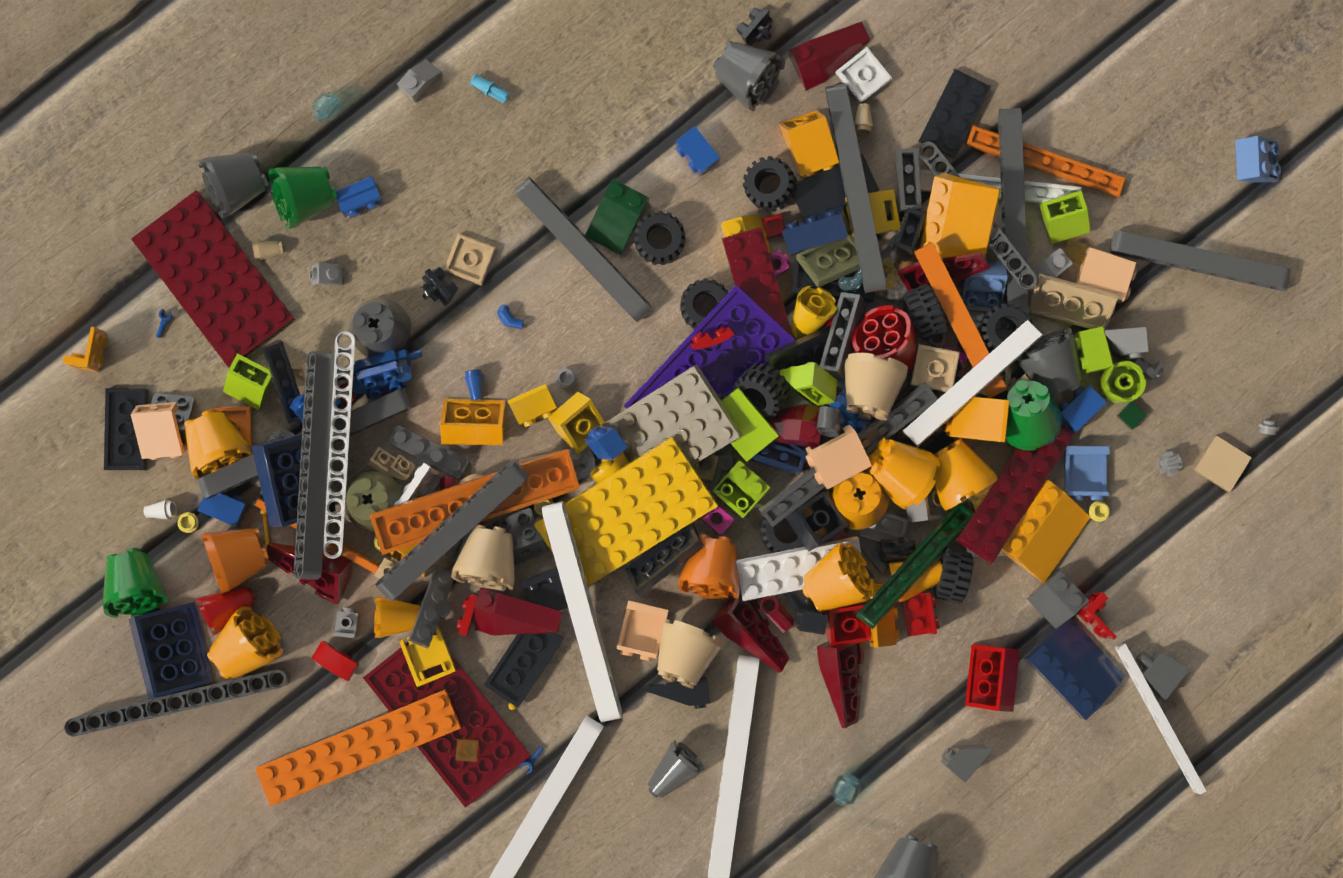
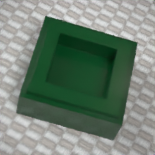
M1133 401L1129 402L1117 415L1130 430H1133L1146 416Z

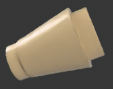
M862 103L858 105L854 122L855 131L858 135H869L874 128L869 104Z
M257 240V242L252 243L255 259L260 258V260L283 254L282 241Z

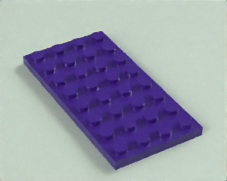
M735 285L624 404V407L627 409L696 364L717 394L721 392L728 396L733 392L734 383L750 366L754 364L760 365L761 363L765 364L766 353L793 342L795 339L744 291ZM722 326L724 328L729 326L734 333V336L711 347L693 349L690 345L693 342L691 338L699 332L704 334L707 331L712 338L715 336L713 333Z

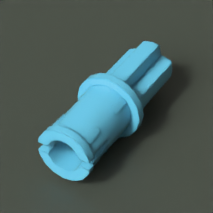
M477 73L471 79L470 85L484 92L485 96L489 95L501 103L507 102L510 94L496 86L494 81L489 82Z

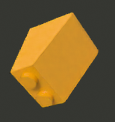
M818 110L779 123L796 172L800 176L809 177L814 175L815 171L820 169L829 170L834 167V164L839 163L826 117Z
M973 397L945 422L944 431L947 432L946 436L1005 442L1009 400Z

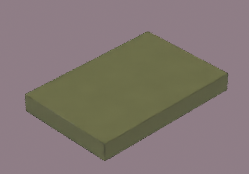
M849 234L848 238L810 248L796 255L797 261L817 287L860 269L855 240L851 234Z

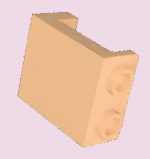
M1089 247L1085 250L1075 283L1118 294L1117 303L1120 304L1127 300L1130 295L1131 288L1128 287L1130 281L1134 280L1137 269H1135L1136 262Z
M177 402L137 405L132 411L131 418L142 459L150 458L151 460H156L169 456L170 458H177L183 455L187 445L182 443L175 416L178 411Z
M850 425L842 428L843 434L813 450L810 447L806 448L808 455L805 458L810 467L814 466L816 473H814L815 479L819 485L823 484L827 489L872 466L856 431Z
M628 600L617 649L621 650L620 654L631 657L633 653L641 655L640 659L652 661L653 658L657 659L662 625L667 618L668 609Z

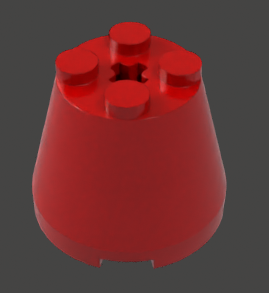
M892 305L879 306L868 311L865 314L866 317L860 322L858 327H854L852 333V344L857 353L874 354V357L884 358L887 361L888 358H892L904 363L908 367L907 371L913 370L918 347L913 323L907 313Z

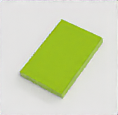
M739 387L721 401L743 434L732 441L731 444L746 462L779 436Z

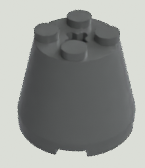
M729 41L721 58L718 57L715 60L713 68L716 69L715 75L737 100L744 107L755 111L756 106L759 104L763 106L775 92L780 82L778 81L780 69L783 70L785 68V59L775 52Z
M248 152L206 157L198 160L199 168L203 167L204 169L202 179L213 204L221 209L219 211L221 218L232 215L264 192L265 186L268 185L265 175L259 172L258 166H260L256 154L251 156Z
M374 298L362 303L354 311L350 319L349 332L355 338L357 350L370 357L391 350H395V352L403 350L409 342L411 322L406 311L398 303L386 298ZM373 319L378 321L379 327L375 329V325L372 322Z
M1070 328L1065 329V333L1060 334L1054 331L1042 336L1016 359L1017 363L1032 381L1039 382L1048 388V392L1053 399L1059 397L1062 391L1067 389L1072 391L1080 387V381L1083 378L1075 336Z
M906 835V838L898 839L874 878H937L938 847L930 843H920L918 838Z

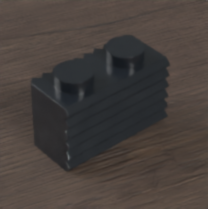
M912 208L906 209L894 246L892 247L894 251L909 256L913 254L926 213Z
M801 607L799 612L795 611L794 624L799 631L825 635L828 616L824 612L811 610L810 608L807 610Z

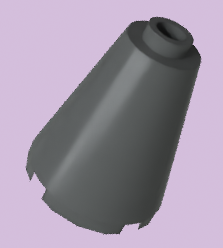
M674 740L648 782L649 792L656 798L658 796L661 798L665 797L704 770L703 763L700 762L698 764L695 760L697 755L682 742L676 744V740Z

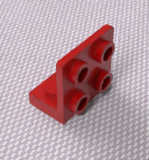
M1093 591L1087 597L1089 602L1079 610L1078 616L1085 623L1089 622L1094 627L1092 630L1098 637L1114 640L1117 636L1094 613L1095 611L1097 613L1100 612L1107 605L1105 602L1109 598L1103 592Z
M922 592L904 602L902 601L907 637L937 634V629H940L938 617L934 616L933 609L936 608L935 597L931 596V593Z

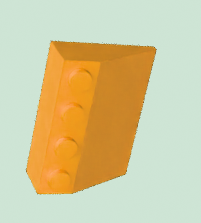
M947 173L934 176L920 248L933 242L941 258L982 252L986 259L1001 189Z
M1045 480L1001 552L1039 581L1045 583L1091 517L1063 490L1051 481Z

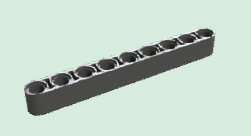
M925 142L920 146L919 154L935 176L947 173L960 177L934 143ZM928 148H934V154L931 157H925V150ZM941 163L946 164V171L938 173L937 166ZM994 221L993 227L996 228V234L990 237L989 246L1024 290L1030 291L1035 289L1039 283L1037 275ZM1007 243L1009 245L1008 251L1003 254L999 253V245ZM1015 259L1021 261V267L1017 270L1011 269L1010 265ZM1027 275H1031L1034 278V282L1030 286L1023 284V279Z
M527 177L514 193L617 303L638 322L652 309L650 303L530 177Z
M1114 231L1110 247V253L1280 291L1287 290L1291 269L1122 231Z
M515 459L511 460L385 573L375 586L389 601L395 599L528 478L529 474Z

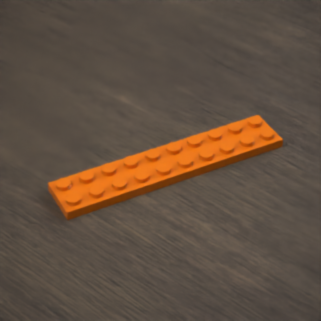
M564 449L520 464L529 474L528 478L480 522L580 489L569 450ZM497 472L369 514L382 555L420 543Z
M445 689L260 765L255 770L271 807L461 729L462 726L449 694Z

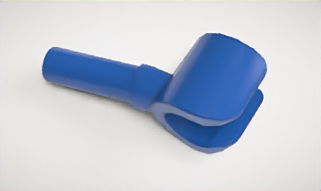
M164 309L159 311L161 322L155 337L161 338L164 327L173 320L171 311L167 318H163L165 314Z
M539 747L529 760H525L521 764L520 769L524 764H528L530 770L527 774L531 773L536 759L544 749Z

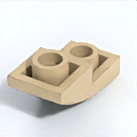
M380 447L376 449L367 465L379 472L404 481L408 479L416 466L400 454L395 458Z

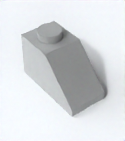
M425 59L412 67L397 85L400 91L416 103L442 72Z
M1059 248L1032 270L1037 277L1039 273L1057 277L1073 263L1063 250ZM1027 275L1028 282L1032 285L1034 278L1031 275Z

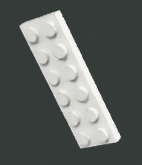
M856 536L825 542L810 552L806 547H800L737 560L736 564L743 601L801 590L805 586L804 575L835 545L841 542L846 545L850 543L861 554L859 538Z

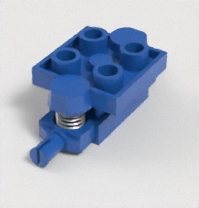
M421 349L413 352H408L407 350L395 352V350L356 360L353 366L352 390L354 394L365 393L367 399L407 388L405 381L412 378L411 360L423 357ZM339 377L337 381L344 380L345 378Z

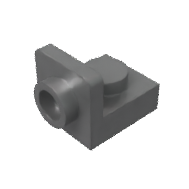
M1141 358L1132 361L1142 369L1147 381L1154 378L1158 379L1164 371L1162 368L1164 362L1162 360L1156 362L1153 368L1150 367L1151 364L1145 359Z

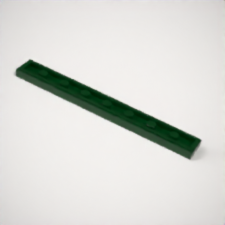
M961 503L956 505L883 584L874 597L860 609L856 617L873 629L963 531L974 512Z

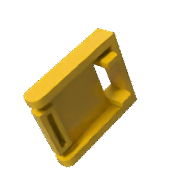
M894 189L868 193L876 234L898 231L900 221ZM889 201L891 221H887L884 202ZM847 205L846 208H847V213H848V219H849V224H850V230H852V225H851V220H850V215H849V210H848V205Z
M439 625L436 627V635H433L429 648H424L408 641L409 646H407L404 639L399 640L417 687L457 671ZM439 664L442 665L444 672L426 679L424 670Z

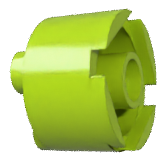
M1122 361L1113 364L1112 367L1103 371L1099 381V390L1108 401L1115 404H1125L1142 395L1146 387V379L1142 369L1137 364L1130 361ZM1124 379L1123 383L1126 384L1123 387L1121 386V382H1119V380Z

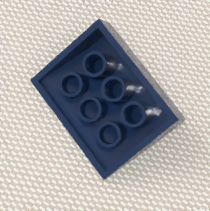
M302 434L251 446L270 527H284L297 523ZM334 501L329 505L330 512L336 511Z
M195 602L129 619L148 700L215 682Z
M1071 618L1054 629L1024 657L1035 671L1083 720H1087L1101 707L1126 677Z

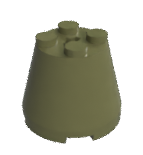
M378 470L362 472L355 476L346 487L345 513L349 520L358 528L374 532L369 514L393 507L394 503L399 501L403 495V487L396 478ZM365 495H373L371 498L373 500L372 504L369 503Z

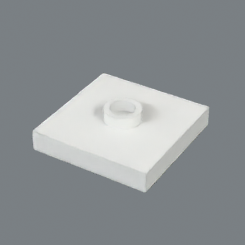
M868 47L835 72L860 104L892 80L891 75Z

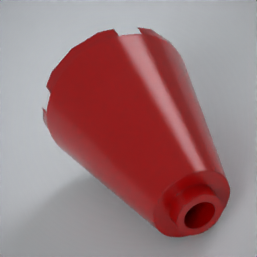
M246 586L222 594L218 592L198 597L195 601L196 603H202L198 607L208 627L215 629L211 631L212 635L215 636L222 631L231 616L239 608L245 606L252 607L254 605L253 600L256 597L251 588L247 589Z

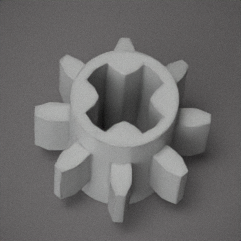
M1173 451L1160 454L1161 458L1157 459V465L1161 474L1166 473L1167 477L1179 474L1178 469L1183 467L1180 455H1173Z

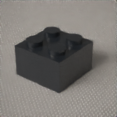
M826 490L785 517L809 552L849 525Z

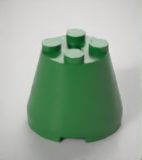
M277 167L268 171V179L273 181V185H271L272 199L280 220H285L287 223L285 225L286 229L295 228L333 206V199L337 198L334 187H330L328 181L330 175L326 167Z
M1017 381L1010 389L1006 400H1009L1005 438L1009 444L1018 449L1036 450V448L1044 446L1049 442L1052 443L1058 437L1062 427L1061 412L1046 386L1036 381Z
M130 548L126 553L111 554L106 557L102 603L105 615L117 618L118 614L130 615L132 618L160 609L161 603L168 602L166 590L146 553L140 552L139 548Z

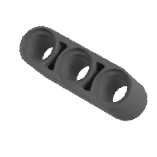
M820 407L817 430L823 438L832 440L843 434L842 428H844L845 419L840 411L833 407Z

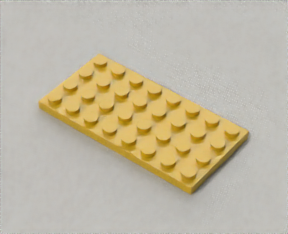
M673 436L565 503L587 585H592L718 507L717 502ZM541 518L534 523V526L553 552L544 518Z

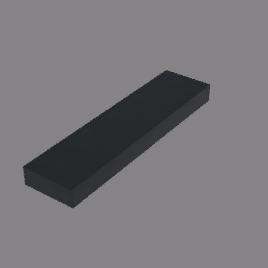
M279 340L261 348L286 422L289 424L299 420V417L289 406L293 404V400L300 395L283 341Z

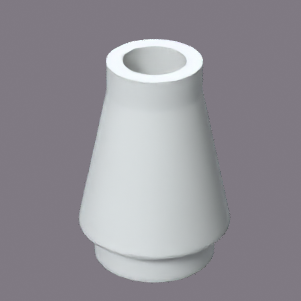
M168 499L144 507V516L146 518L170 520L177 514L175 502Z

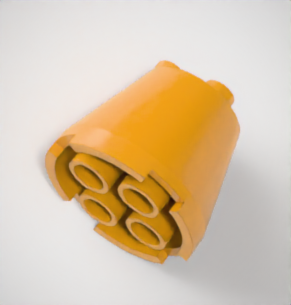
M213 409L203 412L201 417L184 423L190 467L196 480L253 455L250 445L222 412H214Z
M883 438L879 441L873 454L868 456L872 466L867 468V472L879 483L883 491L896 505L907 509L912 504L917 506L928 496L936 483L933 478L936 469L940 468V461L936 455L927 450Z
M962 438L934 454L940 461V468L936 469L933 480L936 481L935 488L944 510L963 502L962 500L977 494L998 479L995 472Z
M867 469L829 488L827 491L840 513L849 525L846 527L854 530L866 529L878 523L884 516L889 503V497L879 483L868 474ZM856 490L861 494H865L863 495V500L854 497Z
M841 542L835 545L804 575L805 586L802 587V590L807 598L812 599L816 609L819 612L865 602L874 597L876 588L874 579H869L868 571L865 568L867 563L860 552L852 544L846 545Z
M245 606L239 608L231 616L212 644L207 656L220 670L222 677L225 679L230 677L238 678L279 658L283 653L279 640L282 638L275 626L265 615L259 616L252 612L251 607Z

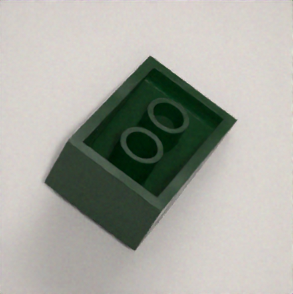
M612 178L585 235L589 239L621 255L649 203V197Z

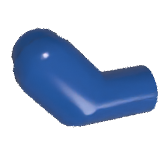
M501 305L497 310V316L502 324L506 327L522 330L524 320L513 318L509 311V306Z

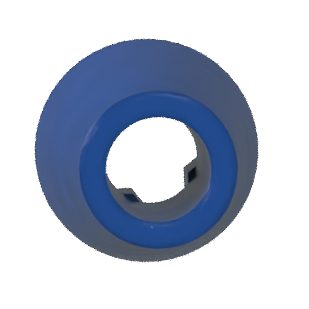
M481 369L465 371L464 379L471 400L483 398L484 374H482Z

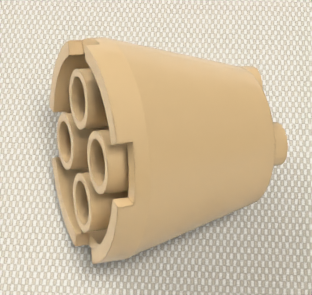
M870 353L849 354L844 365L846 411L859 414L858 417L864 420H870L871 417L887 420L888 414L907 377L908 367L898 360L888 358L887 361L884 358L874 357V354Z
M476 525L471 530L453 567L451 577L461 583H465V580H468V583L477 585L476 587L505 591L506 587H509L508 589L513 590L515 575L512 534L505 533L506 529L500 527H493V530L486 529L485 526Z
M665 619L661 630L657 667L658 675L671 682L677 679L678 682H681V685L693 688L721 649L723 640L715 635L712 638L709 636V633L695 626L676 620L671 624L670 620Z

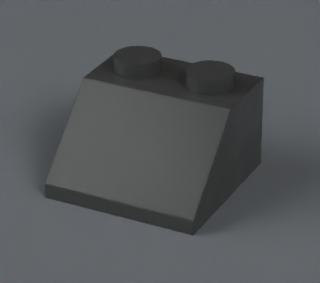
M1061 570L1053 572L1045 583H1042L1026 598L1055 629L1073 617L1089 602L1087 597Z
M983 744L953 746L951 749L947 748L941 755L943 759L940 762L966 783L992 750Z

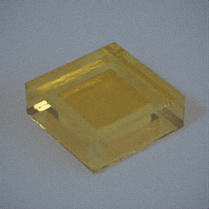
M1068 239L1064 253L1071 262L1082 265L1088 245Z
M457 739L456 760L477 762L479 740Z

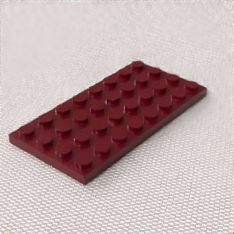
M197 190L131 238L228 368H230L237 353L246 357L295 320Z
M400 647L365 675L363 679L389 712L442 690H447L462 728L417 747L466 808L530 757L531 754L451 653L450 655L457 671L417 687L403 650ZM441 664L424 670L426 679L444 672Z

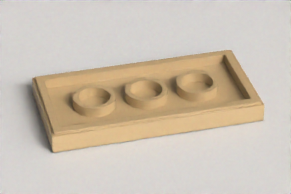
M1039 273L1038 286L1033 289L1028 303L1029 313L1089 329L1103 326L1104 331L1107 329L1119 298L1118 294Z

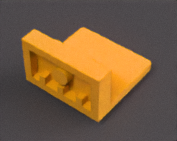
M91 326L85 356L77 353H72L71 356L64 355L63 364L78 369L99 372L104 363L103 348L108 343L106 332Z

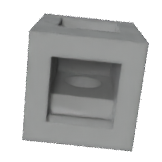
M343 607L342 611H337L334 636L358 637L360 613L355 612V608ZM345 618H347L350 621V624L348 626L343 625V620Z

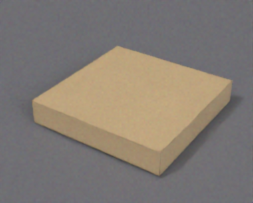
M458 233L443 271L482 286L497 248Z
M919 344L911 386L919 387L925 382L931 390L947 392L954 386L960 352Z
M1215 436L1194 471L1225 491L1231 492L1252 457L1222 438Z

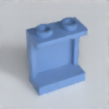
M1109 446L1066 447L1064 450V492L1072 500H1083V496H1091V500H1103V496H1109V492H1107V455H1109Z

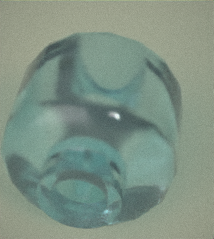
M330 91L328 93L322 92L311 104L314 111L312 114L320 122L323 120L331 122L341 112L342 101Z
M848 773L839 775L831 788L834 801L841 806L853 804L861 791L859 779Z

